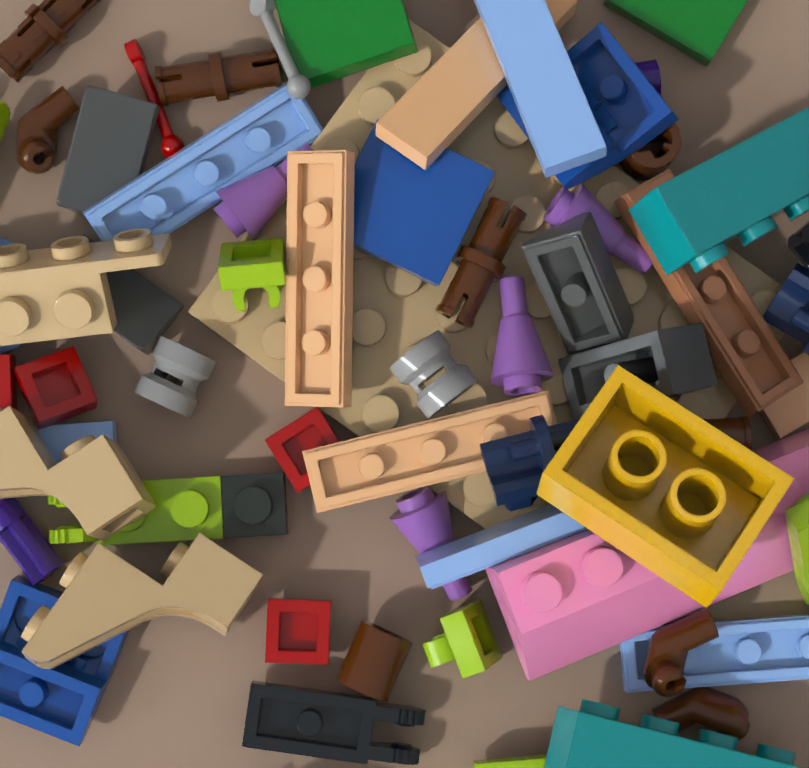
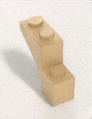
M11 406L4 410L0 407V499L29 496L55 497L70 509L87 535L102 541L107 540L157 507L122 448L115 441L103 434L98 438H95L93 435L83 437L63 450L61 453L63 460L57 464L30 418Z
M199 533L190 547L180 542L172 551L160 571V574L167 578L166 582L161 585L98 543L89 557L80 552L70 563L59 582L66 589L53 608L49 609L42 605L32 616L21 635V638L28 642L21 652L27 660L39 668L53 669L145 621L162 616L190 618L206 624L226 636L260 586L263 574Z

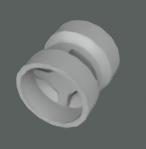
M439 330L415 345L389 368L401 384L412 387L418 395L417 405L428 419L457 399L478 381L467 365L457 364L451 357V345ZM443 368L447 369L445 373L439 376L427 387L424 385L425 382H427L429 379L435 376Z
M160 336L153 351L155 363L150 373L141 376L134 393L191 419L199 402L196 396L201 382L210 379L217 362L177 342ZM169 374L182 380V385L179 386L166 380L167 375Z

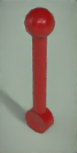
M133 39L124 43V48L136 70L148 102L160 106L156 123L163 138L161 152L168 158L184 148V142L173 133L145 63L144 52L137 39Z

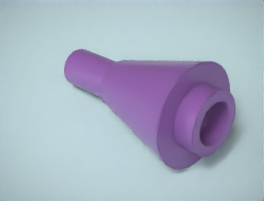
M305 143L297 151L314 150L307 143ZM287 159L277 167H268L215 191L223 202L216 206L214 210L236 238L247 231L255 240L287 198Z
M582 183L578 184L572 191L562 187L549 204L543 217L545 221L550 223L549 229L577 215L591 212L608 254H612L640 273L645 274L653 263L640 243L624 233L625 229Z
M520 276L505 277L499 280L503 318L499 324L490 382L493 385L504 387L506 395H530L540 392L542 390V382L550 380L554 374L532 317L528 315L524 278Z
M428 485L414 489L396 500L399 510L390 516V520L419 554L455 541L446 491L436 494L432 492ZM467 577L443 585L450 601L463 598L472 591Z

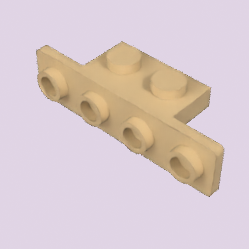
M136 228L122 231L114 235L113 240L89 243V239L86 236H71L53 242L50 245L51 248L27 250L26 245L20 243L0 246V346L113 333L117 325V319L106 272L163 265L172 248L170 234L152 235L150 229Z

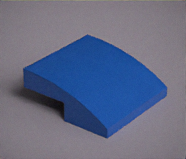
M602 22L567 51V54L606 144L607 156L556 174L555 176L567 190L622 161L679 120ZM507 85L497 97L530 140Z
M375 122L355 162L354 249L375 260L380 258L435 287L439 286L495 172L448 148L424 170L375 136Z
M18 575L11 579L0 609V716L80 746L102 700L129 630L53 669L39 668L27 660L21 652L28 643L21 638V635L36 611L42 605L52 609L63 592L41 583L34 586L28 578Z

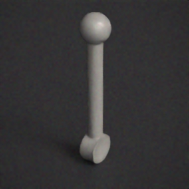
M251 0L250 12L253 16L262 19L289 79L286 84L288 94L295 99L307 97L311 90V83L307 77L299 74L273 16L275 1Z

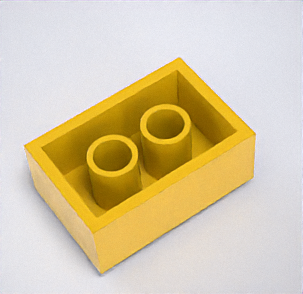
M618 365L543 471L536 495L707 608L723 590L795 478Z

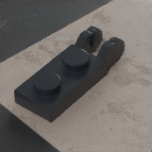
M252 681L242 746L360 764H368V760L417 765L420 756L419 748L402 742H371L373 721L392 722L407 727L424 725L426 710L394 703H376L377 699L367 696Z

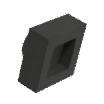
M284 472L221 476L224 538L289 534Z

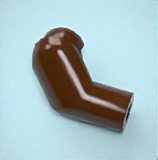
M63 86L25 113L18 121L16 156L20 166L28 172L43 174L53 167L57 155L58 128L80 111L79 106Z
M706 608L658 629L652 635L643 664V673L647 685L653 688L658 695L672 697L680 693L686 684V679L682 674L688 651L719 637L716 625Z
M710 687L693 688L652 709L655 717L680 723L678 732L698 723L720 734L736 737L739 741L747 735L750 728L748 721L749 713L746 706L737 697Z

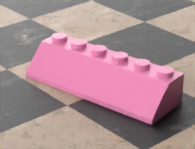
M809 428L753 451L795 479L723 590L710 605L794 570L784 511L795 506L802 497L809 494ZM589 529L485 569L525 676L529 681L705 608Z

